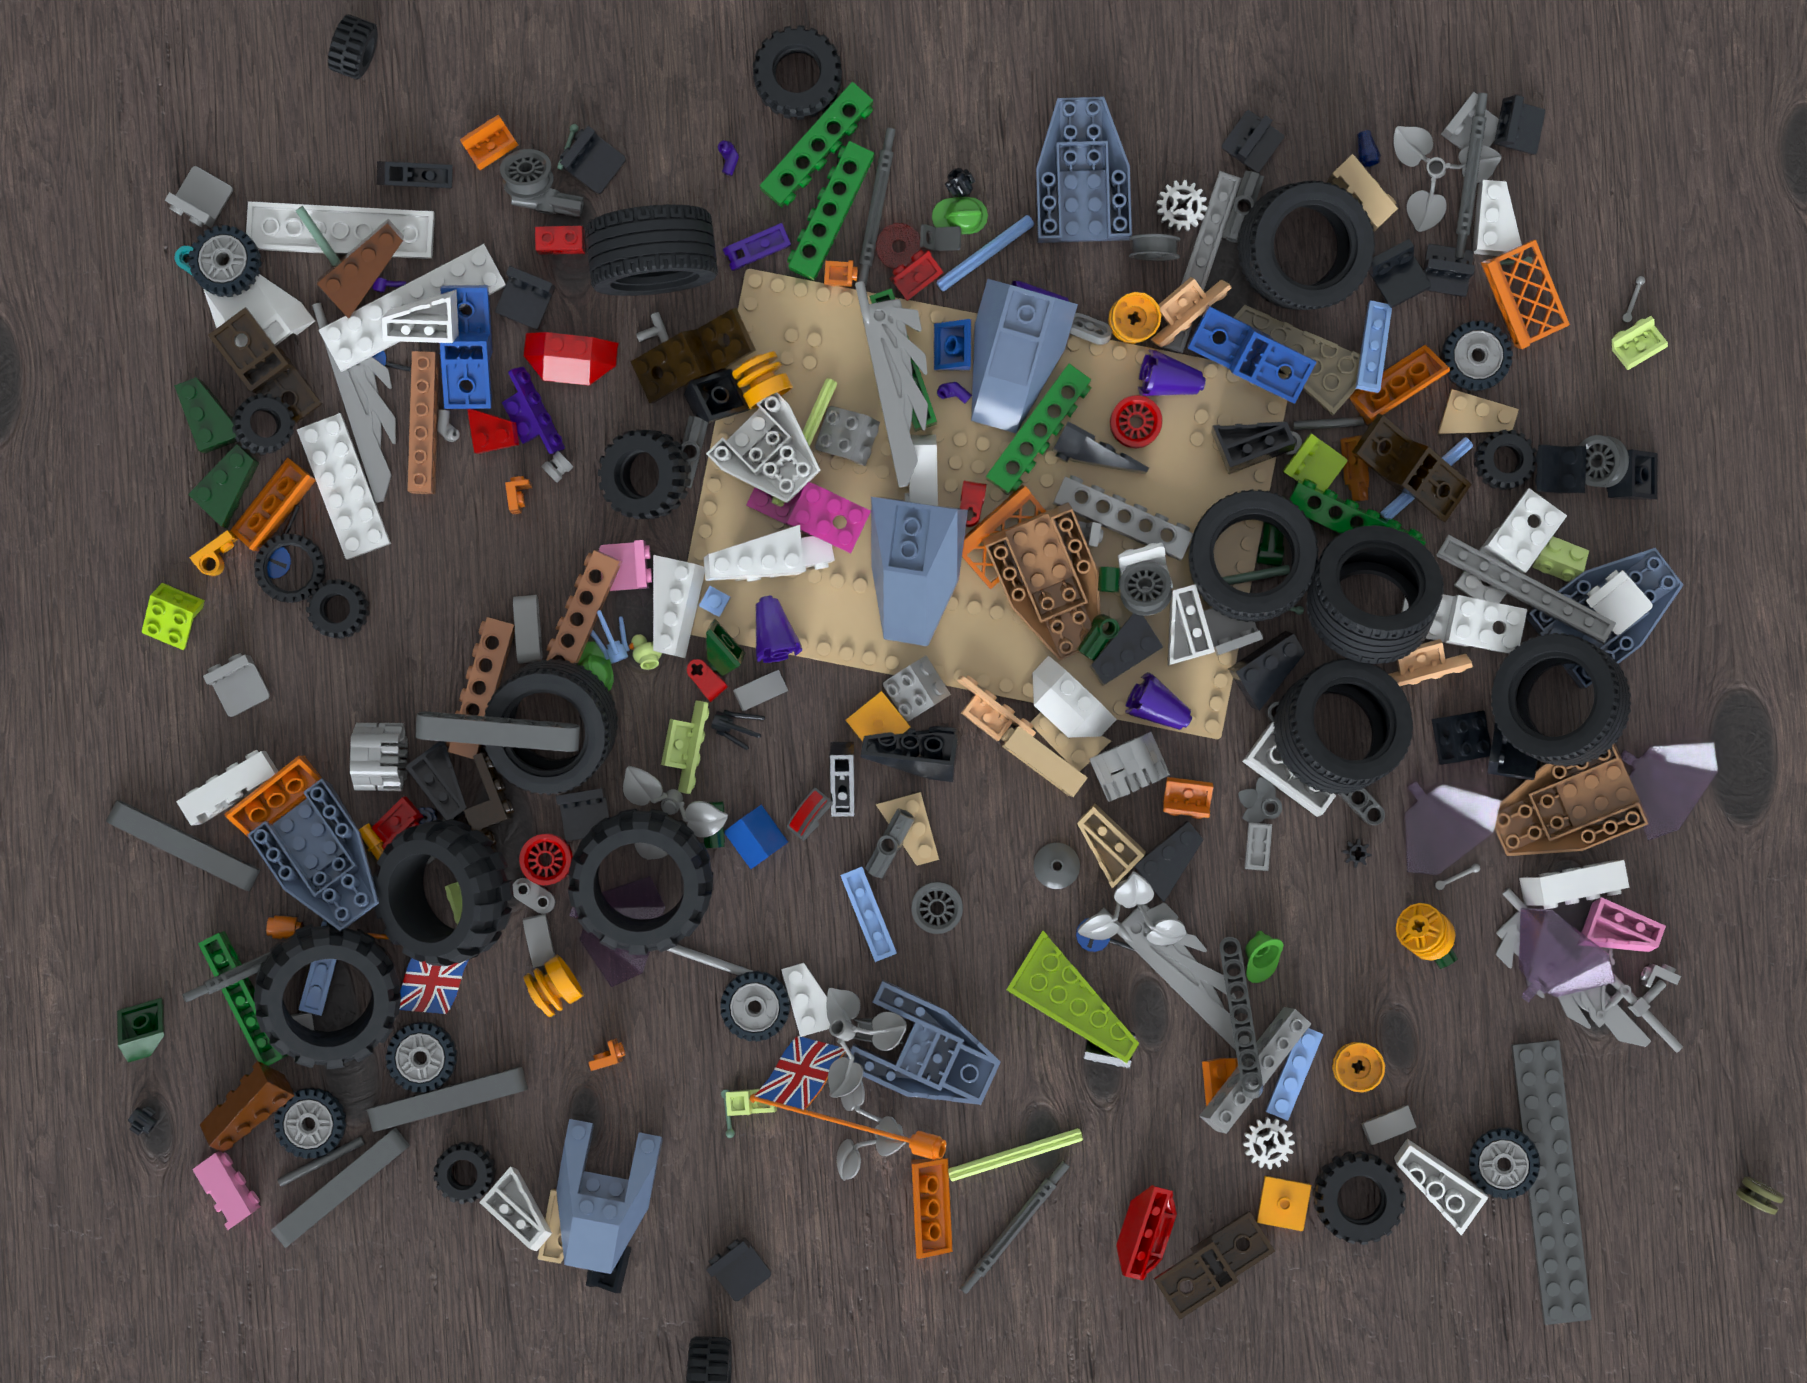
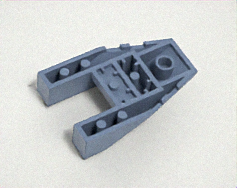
M882 979L873 1003L915 1023L897 1063L853 1043L850 1049L854 1056L853 1063L862 1065L863 1076L907 1097L981 1105L1001 1061L949 1012Z
M569 1119L556 1189L564 1265L611 1274L649 1208L663 1138L638 1133L629 1180L586 1172L585 1167L594 1124Z

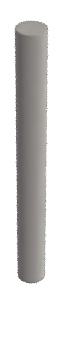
M678 944L667 950L738 976L746 972H753L747 968Z

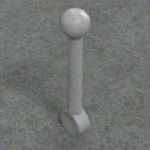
M1639 276L1636 279L1637 285L1628 310L1622 316V320L1625 323L1632 320L1631 312L1641 285L1645 283L1643 276Z
M1475 863L1471 868L1444 881H1437L1435 887L1438 890H1442L1445 885L1467 874L1479 872L1480 866Z

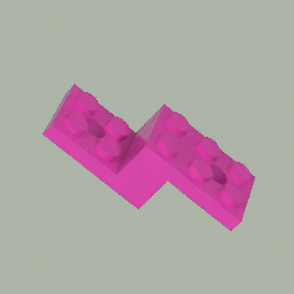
M808 482L782 507L773 504L771 495L754 487L746 506L790 527L800 525V532L819 538L850 554L871 513L870 510L811 482ZM837 516H843L847 520L846 526L842 529H837L833 525V520Z

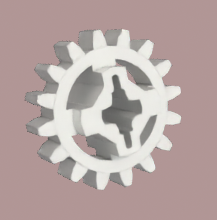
M1176 180L1173 183V188L1168 184L1165 186L1167 193L1160 192L1159 196L1163 200L1156 202V205L1161 207V209L1157 210V215L1163 214L1164 217L1161 219V223L1168 221V229L1175 225L1177 232L1183 226L1186 231H1189L1190 224L1197 227L1198 221L1196 219L1203 220L1205 217L1200 212L1207 210V207L1202 205L1207 199L1206 197L1200 198L1203 190H1194L1195 183L1189 187L1186 180L1183 181L1182 185H1179ZM1178 191H1184V192H1187V193H1189V194H1188V195H1183V194H1180ZM1169 197L1172 206L1167 211L1166 202ZM1188 201L1185 210L1183 208H1180L1175 211V209L1178 206V202L1180 204H1183L1184 202L1186 203ZM1196 201L1197 211L1194 214L1191 208L1192 204ZM1182 217L1185 221H1179L1174 218Z
M1268 1117L1265 1118V1123L1257 1119L1256 1127L1249 1125V1128L1252 1130L1251 1133H1244L1248 1141L1243 1142V1146L1249 1147L1245 1154L1253 1155L1250 1161L1254 1163L1258 1160L1260 1168L1265 1163L1268 1169H1272L1273 1163L1281 1167L1280 1160L1283 1159L1288 1162V1158L1285 1155L1287 1153L1293 1154L1289 1145H1293L1295 1142L1288 1139L1292 1132H1285L1287 1128L1285 1123L1278 1126L1279 1120L1276 1118L1273 1123L1270 1122ZM1268 1128L1267 1132L1257 1134L1260 1130ZM1278 1131L1283 1136L1284 1144L1277 1139ZM1271 1138V1141L1274 1143V1145H1269L1266 1149V1146L1263 1142L1264 1140L1268 1141ZM1253 1142L1260 1147L1259 1155L1254 1150ZM1279 1152L1277 1156L1270 1158L1271 1154Z

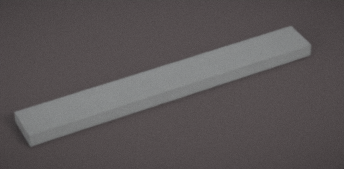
M1219 171L1181 285L1192 277L1204 291L1242 178ZM1192 325L1178 333L1169 345L1161 348L1183 354Z
M1450 535L1447 536L1437 553V557L1602 644H1605L1616 625V622Z

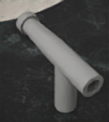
M659 312L650 315L654 327L636 333L639 342L657 335L661 343L669 339Z

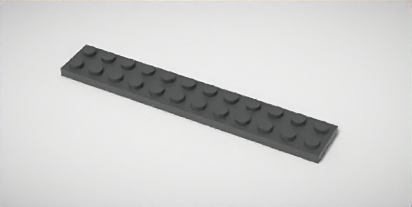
M1558 1039L1511 1044L1521 1133L1527 1135L1533 1141L1540 1158L1539 1174L1533 1186L1528 1190L1543 1324L1551 1325L1592 1320L1560 1043Z

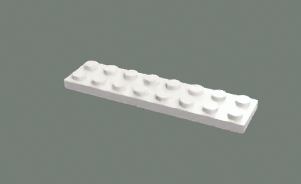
M248 202L246 234L254 241L258 250L324 253L295 211L303 206L336 254L347 255L389 219L404 236L403 242L392 257L432 259L434 211Z
M482 244L353 312L349 319L344 316L319 329L340 371L343 372L400 342L383 341L382 317L388 310L440 295L441 286L488 285L489 295L504 288L506 284L485 245ZM462 304L459 308L460 310L468 307L469 305Z

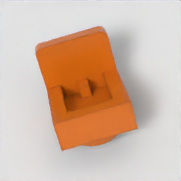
M848 260V262L825 261L824 285L852 287V281H857L858 267H853V260Z

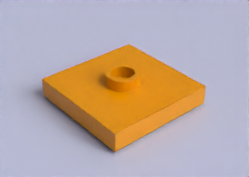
M882 691L846 719V722L862 741L864 736L889 732L903 734L911 728Z
M1264 1176L1256 1222L1303 1231L1312 1185Z

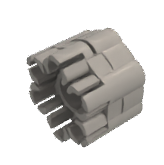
M404 723L355 724L351 735L350 775L354 790H403L404 781L407 779V771H400L398 768H406L405 766L407 765V760H399L400 758H407L408 750H399V747H408Z
M1152 732L1136 737L1089 759L1108 802L1128 795L1130 791H1137L1140 789L1139 787H1146L1150 785V782L1153 784L1170 775Z

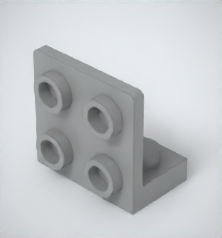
M1475 92L1471 94L1441 133L1443 137L1461 150L1469 146L1472 117L1475 116L1478 94ZM1485 110L1487 120L1482 145L1490 147L1495 140L1499 119L1488 110Z
M1214 608L1203 611L1217 656L1263 639L1260 630L1258 631L1253 621L1245 622L1234 618L1231 619L1226 615H1222L1219 611H1215Z

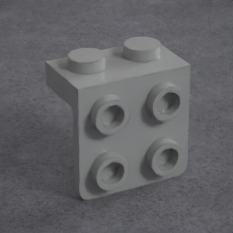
M194 166L191 168L176 196L169 192L165 201L171 205L169 207L170 210L182 216L183 212L191 216L189 221L199 227H202L204 224L212 228L231 196L233 188L201 168Z
M830 406L827 409L815 448L820 452L843 457L856 464L866 466L867 460L871 455L874 439L878 434L880 422L865 414Z
M241 653L228 659L229 663L223 666L217 664L209 668V673L203 676L208 685H213L227 715L230 717H234L270 697V693L252 657L249 655L242 656Z
M927 656L922 657L883 682V687L905 721H910L951 695Z

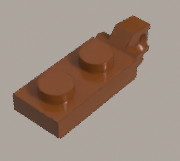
M1363 435L1342 438L1340 440L1342 456L1348 460L1343 467L1345 485H1348L1349 490L1352 492V500L1356 502L1368 500V465L1352 452Z

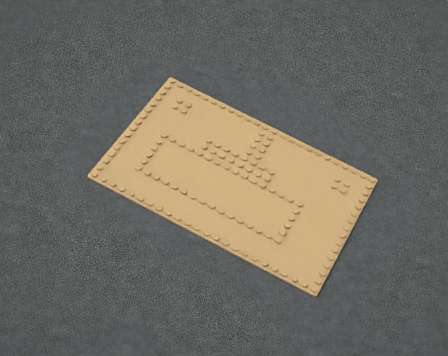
M747 269L744 276L738 312L756 351L726 367V370L732 369L734 371L742 363L754 356L775 351L778 358L772 363L780 362L782 366L774 374L786 373L793 386L789 392L781 397L790 405L802 431L825 380L829 378L836 381L837 386L810 445V449L821 471L809 482L870 511L871 497H885L905 501V493H909V484L906 487L898 486L857 290L840 286H828L820 282ZM867 292L869 304H871L869 296L874 295L876 293ZM895 297V299L901 300L902 308L918 310L921 332L907 325L906 330L909 340L926 355L927 375H924L921 370L920 373L937 419V425L917 432L914 431L911 422L910 435H936L938 506L960 508L964 480L987 484L979 520L980 523L1013 493L1011 490L1007 495L985 477L1017 433L971 421L972 397L964 404L957 397L941 399L937 395L938 387L943 383L958 382L972 394L974 331L977 313L911 300L906 301L905 299ZM971 319L970 370H934V324ZM1069 333L1063 354L1019 430L1022 428L1070 363L1091 379L1089 386L1092 388L1084 399L1082 397L1078 398L1075 403L1078 407L1072 416L1068 417L1066 415L1061 423L1064 426L1058 435L1052 434L1047 442L1050 443V446L1044 454L1038 453L1034 458V461L1037 463L1030 473L1024 472L1020 477V480L1023 481L1021 485L1026 486L1046 511L1058 507L1053 502L1064 478H1070L1073 475L1082 479L1083 485L1090 488L1092 485H1096L1104 489V494L1110 497L1113 494L1126 499V504L1134 506V504L1141 505L1147 508L1146 513L1153 516L1156 513L1169 518V523L1175 526L1177 523H1181L1190 528L1189 532L1194 533L1201 517L1221 498L1223 499L1225 496L1235 492L1239 493L1242 490L1249 491L1253 489L1258 491L1259 489L1270 491L1276 457L1228 474L1211 433L1212 426L1283 422L1287 400L1232 374L1229 368L1210 359L1114 340L1098 345ZM1149 349L1157 350L1201 371L1203 377L1206 378L1204 389L1199 391L1197 395L1144 396L1139 394L1138 386L1142 387L1143 380H1139V373L1145 354L1150 355ZM1278 373V376L1281 378L1288 377L1285 374ZM750 385L741 387L743 394L751 387ZM1065 387L1061 390V394L1064 398L1070 399L1074 396V391L1069 387ZM1140 395L1151 399L1157 404L1162 414L1163 421L1159 435L1151 444L1143 448L1123 446L1114 438L1111 432V414L1116 405L1129 396ZM1136 405V411H1137V412L1139 411V408H1140L1139 405ZM834 406L865 414L880 422L878 434L874 439L871 455L867 460L866 466L856 464L843 457L816 450L815 445L828 407ZM1051 406L1047 409L1049 416L1053 418L1060 415V409L1056 406ZM1132 406L1127 407L1133 413ZM759 407L716 420L710 449L722 437L727 441ZM1143 407V410H1142V414H1144L1146 411H1148V410H1147L1146 408H1144V407ZM1124 410L1121 412V414L1128 416ZM1149 413L1145 418H1151V413ZM1133 416L1130 418V424L1134 428H1139L1142 426V420L1138 416ZM1119 418V422H1126V420ZM1069 421L1093 434L1096 439L1095 442L1099 443L1101 441L1110 444L1116 449V453L1119 455L1124 453L1149 467V470L1146 474L1076 463L1070 460L1066 463L1055 457L1056 453L1053 449ZM1153 421L1146 422V424L1153 426ZM1036 425L1034 427V433L1037 436H1044L1047 433L1043 425ZM1121 426L1120 428L1123 431L1127 426ZM1144 428L1148 434L1151 432V430ZM1128 430L1125 435L1129 437L1131 431ZM1140 431V437L1143 438L1145 436ZM1136 432L1133 433V439H1137ZM1024 443L1020 446V452L1023 455H1030L1033 452V448L1030 444ZM708 456L687 562L704 567V557L708 554L791 527L746 506L754 486L722 471ZM1010 462L1006 465V470L1010 474H1016L1019 471V466L1015 462ZM1080 491L1075 494L1076 502L1080 504L1087 502L1088 497L1086 493ZM1030 500L1022 506L1023 516L1035 515V506ZM1099 501L1096 504V509L1100 513H1106L1109 510V506L1105 501ZM1019 509L1013 515H1018ZM969 510L967 520L971 521V518L976 517V515H973V511ZM1122 510L1118 512L1117 517L1120 522H1129L1130 514L1127 511ZM871 513L851 554L832 545L835 561L828 563V568L815 570V567L812 566L807 567L806 571L799 575L773 578L761 577L760 580L747 582V579L735 581V579L706 581L704 575L691 631L693 636L706 638V632L711 622L716 619L737 644L756 648L755 605L761 597L773 596V598L779 600L802 645V652L796 655L799 657L895 675L922 657L927 656L945 686L968 690L957 681L960 676L966 678L968 675L979 683L977 687L983 692L988 690L996 696L1034 703L1032 673L1050 656L1086 688L1117 720L1212 739H1220L1222 736L1233 676L1228 668L1236 664L1239 648L1218 656L1214 652L1168 665L1170 602L1161 612L1144 616L1163 648L1102 686L1090 667L1094 661L1081 652L1059 661L1011 608L1001 582L997 583L992 589H989L963 558L961 560L959 581L929 645L922 646L884 639L871 567ZM1075 514L1077 521L1092 522ZM837 516L833 520V525L837 529H842L847 524V520L843 516ZM1009 517L1005 521L1004 529L1018 524V518ZM1022 518V519H1021V522H1023V521H1025V520H1028V519ZM1141 520L1139 522L1140 530L1142 532H1149L1151 530V523L1147 520ZM1245 520L1235 523L1219 536L1214 546V560L1221 577L1254 571L1263 521ZM1001 525L996 530L1001 531ZM975 526L966 527L965 535L969 531H971ZM1101 526L1103 530L1102 542L1098 543V547L1088 548L1097 567L1099 577V567L1119 568V554L1129 549L1143 548L1146 545ZM1164 529L1160 533L1161 539L1165 542H1170L1173 538L1170 530ZM801 532V538L809 537V535ZM1191 541L1181 561L1165 554L1166 565L1173 583L1172 591L1194 585L1189 567ZM974 548L967 556L973 562L982 563L983 549ZM986 550V563H992ZM976 565L982 572V565ZM985 566V576L990 582L998 575L994 566ZM1252 581L1231 586L1237 590L1250 593ZM709 586L731 597L720 617L699 607ZM1120 587L1119 592L1099 591L1101 614L1115 619L1120 629L1132 615V612L1121 601ZM1199 594L1203 611L1213 608ZM1106 622V623L1103 625V627H1102V630H1103V631H1105V630L1108 628V626H1109V623H1108V622ZM1145 673L1153 674L1191 709L1190 715H1192V720L1186 728L1183 727L1178 730L1125 713V710L1129 709L1125 706L1127 699L1135 684L1141 685L1144 681L1141 677Z

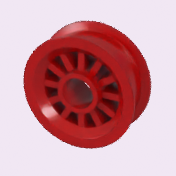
M1140 395L1126 397L1116 405L1111 414V432L1114 438L1123 446L1143 448L1151 444L1159 435L1162 428V414L1157 404L1147 397ZM1136 405L1140 406L1138 412L1136 411ZM1132 406L1133 413L1127 407ZM1143 407L1148 410L1144 414H1142ZM1124 410L1128 416L1121 414V412ZM1149 413H1151V418H1145ZM1133 416L1140 417L1142 426L1134 428L1130 424V418ZM1119 418L1126 420V422H1119ZM1153 421V426L1146 424V422ZM1121 426H1127L1123 431L1120 428ZM1144 428L1151 430V432L1148 434ZM1128 430L1131 431L1129 437L1125 435ZM1140 431L1143 433L1145 437H1140ZM1134 432H1136L1137 439L1132 438Z
M540 834L532 837L524 844L520 852L519 862L523 874L531 882L538 885H552L563 880L568 875L573 855L571 848L561 837L554 834ZM543 842V850L540 847L539 843ZM547 842L552 843L549 850ZM556 845L559 849L553 852V849ZM536 847L539 853L533 851L532 849ZM543 853H548L552 857V862L549 866H544L540 861ZM558 853H562L563 857H556ZM530 854L536 856V858L529 859ZM556 860H563V864L557 863ZM530 862H536L537 864L531 867ZM539 866L538 872H534V869ZM553 866L560 868V870L557 872ZM543 869L545 870V876H541ZM549 869L553 873V876H549Z

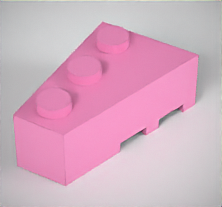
M1601 897L1592 903L1577 945L1650 952L1659 947L1666 926Z
M218 1151L192 1170L206 1194L210 1193L217 1203L214 1205L216 1211L220 1212L222 1210L228 1221L224 1225L229 1230L261 1206L258 1204L260 1200L256 1193L249 1191L246 1187L244 1176L240 1172L236 1173L232 1167L233 1162L229 1155Z

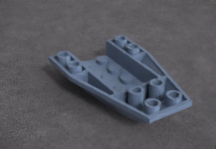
M987 279L975 321L971 421L1017 433L1065 350L1078 304Z

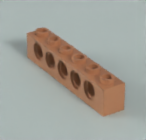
M412 351L408 492L412 494H435L440 357L436 352Z
M598 550L588 553L584 562V566H586L583 575L579 574L574 587L577 590L574 596L570 595L565 608L568 611L565 618L561 617L558 621L556 630L559 632L556 639L552 638L548 644L547 651L549 655L546 660L555 659L557 655H561L565 661L579 663L598 619L597 611L602 610L622 564L621 560ZM596 569L601 571L603 576L599 583H595L591 578L592 572ZM585 591H589L593 595V601L590 604H586L582 600V595ZM576 612L581 613L584 617V622L580 626L573 622V615ZM566 634H571L575 639L572 647L564 644L563 639Z
M487 617L486 622L482 621L479 629V634L482 635L480 643L475 644L472 657H475L474 664L469 666L466 674V679L469 680L467 688L462 689L459 701L462 702L460 711L457 710L455 714L470 715L468 712L470 705L477 704L480 709L477 716L485 715L488 702L500 686L515 634V625ZM491 637H497L499 640V645L494 650L488 647V640ZM485 659H490L493 664L489 672H484L481 668V664ZM480 681L486 685V690L481 695L475 691V685ZM446 743V746L449 747L448 752L474 759L473 756L479 754L482 748V744Z

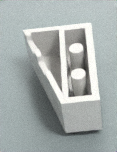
M453 290L388 310L382 317L383 341L453 343L459 335L457 291Z

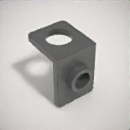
M922 224L920 247L933 252L960 250L961 227L935 228ZM927 231H928L929 236H930L929 243H927V241H926V233H927Z

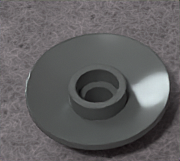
M1058 842L1050 843L1037 852L1033 864L1034 873L1044 886L1052 889H1062L1071 885L1076 880L1080 871V861L1078 855L1070 846ZM1054 862L1061 863L1062 867L1060 870L1056 871L1053 869Z

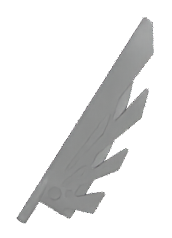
M861 281L855 283L897 482L899 487H906L918 462L910 436L912 411L914 409L920 426L924 431L926 429L928 403L913 379L911 364L912 358L923 374L927 375L926 355L908 339L906 330L907 325L921 332L918 310L902 308L900 299L869 304L865 283Z
M321 303L313 304L314 313L321 329L328 325ZM324 341L375 503L383 502L392 474L381 450V423L391 442L396 444V418L378 394L375 374L389 389H392L389 369L373 357H370L341 372Z
M1507 888L1502 894L1518 911L1496 932L1502 939L1495 953L1496 956L1511 969L1513 954L1515 953L1524 962L1527 986L1538 996L1544 998L1539 977L1542 978L1554 989L1566 1016L1590 1029V1024L1579 1008L1581 1007L1586 1010L1580 1001V993L1577 995L1573 987V977L1570 978L1567 968V962L1573 956L1510 888ZM1606 991L1605 1006L1608 1004V1000L1611 998ZM1618 1004L1614 1007L1612 1006L1606 1012V1017L1603 1021L1618 1041L1644 1047L1651 1042L1649 1037Z
M1161 903L1151 909L1146 904H1142L1153 925L1165 918L1178 919V916L1166 903ZM1104 907L1098 912V914H1110ZM1136 907L1122 923L1116 920L1115 922L1119 925L1117 934L1236 1051L1230 1013L1224 1009L1215 990L1217 988L1227 995L1224 975L1198 963L1185 947L1188 946L1207 952V949L1195 935L1186 934L1181 940L1170 945L1161 946L1149 942L1146 934L1151 929L1148 927L1139 907ZM1249 1036L1240 1037L1239 1042L1242 1044L1249 1043Z

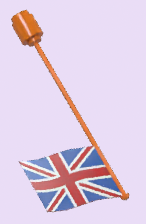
M275 915L274 918H268L266 934L267 936H272L273 939H287L296 933V929L302 928V922H298V917ZM367 933L374 938L389 939L386 934ZM411 958L400 991V1010L447 1014L456 999L464 969L469 960L450 966H433L425 963V961L420 962Z
M797 1036L784 1051L769 1079L756 1094L750 1096L752 1103L757 1101L908 1142L912 1154L933 1160L936 1158L941 1159L946 1151V1141L937 1135L917 1131L911 1138L806 1110L824 1087L831 1064L846 1053L842 1047Z

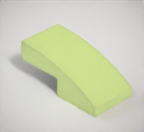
M760 1089L726 1092L727 1116L776 1112L777 1107L757 1101L754 1103L750 1101V1096L756 1094Z

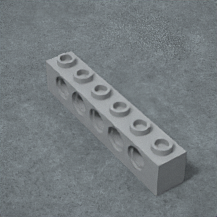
M1071 475L1070 478H1064L1053 502L1054 505L1061 506L1069 502L1074 514L1092 522L1101 523V526L1144 545L1163 543L1166 555L1180 561L1183 559L1193 536V533L1189 532L1190 528L1181 523H1177L1175 526L1168 522L1169 518L1156 513L1153 516L1146 513L1147 508L1141 505L1134 504V506L1126 504V499L1113 494L1110 497L1104 494V489L1096 485H1092L1091 488L1083 485V480ZM1082 491L1086 493L1088 497L1086 503L1080 504L1076 502L1075 494ZM1105 501L1109 506L1108 512H1098L1096 509L1097 502ZM1125 510L1130 514L1129 522L1122 523L1118 520L1117 515L1119 511ZM1141 520H1147L1151 523V530L1149 532H1142L1140 530L1139 522ZM1167 529L1172 532L1173 538L1170 542H1165L1161 539L1160 533L1162 530Z
M1284 1007L1256 1042L1263 1086L1311 1025L1294 1008ZM1247 1058L1242 1062L1246 1067L1253 1066L1255 1063L1251 1058ZM1239 1067L1234 1070L1199 1115L1215 1131L1227 1134L1253 1100L1243 1094ZM1250 1081L1246 1084V1087L1250 1090H1254L1259 1086L1255 1081Z

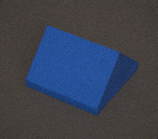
M971 319L935 323L934 370H970Z
M762 804L724 831L750 869L788 843Z

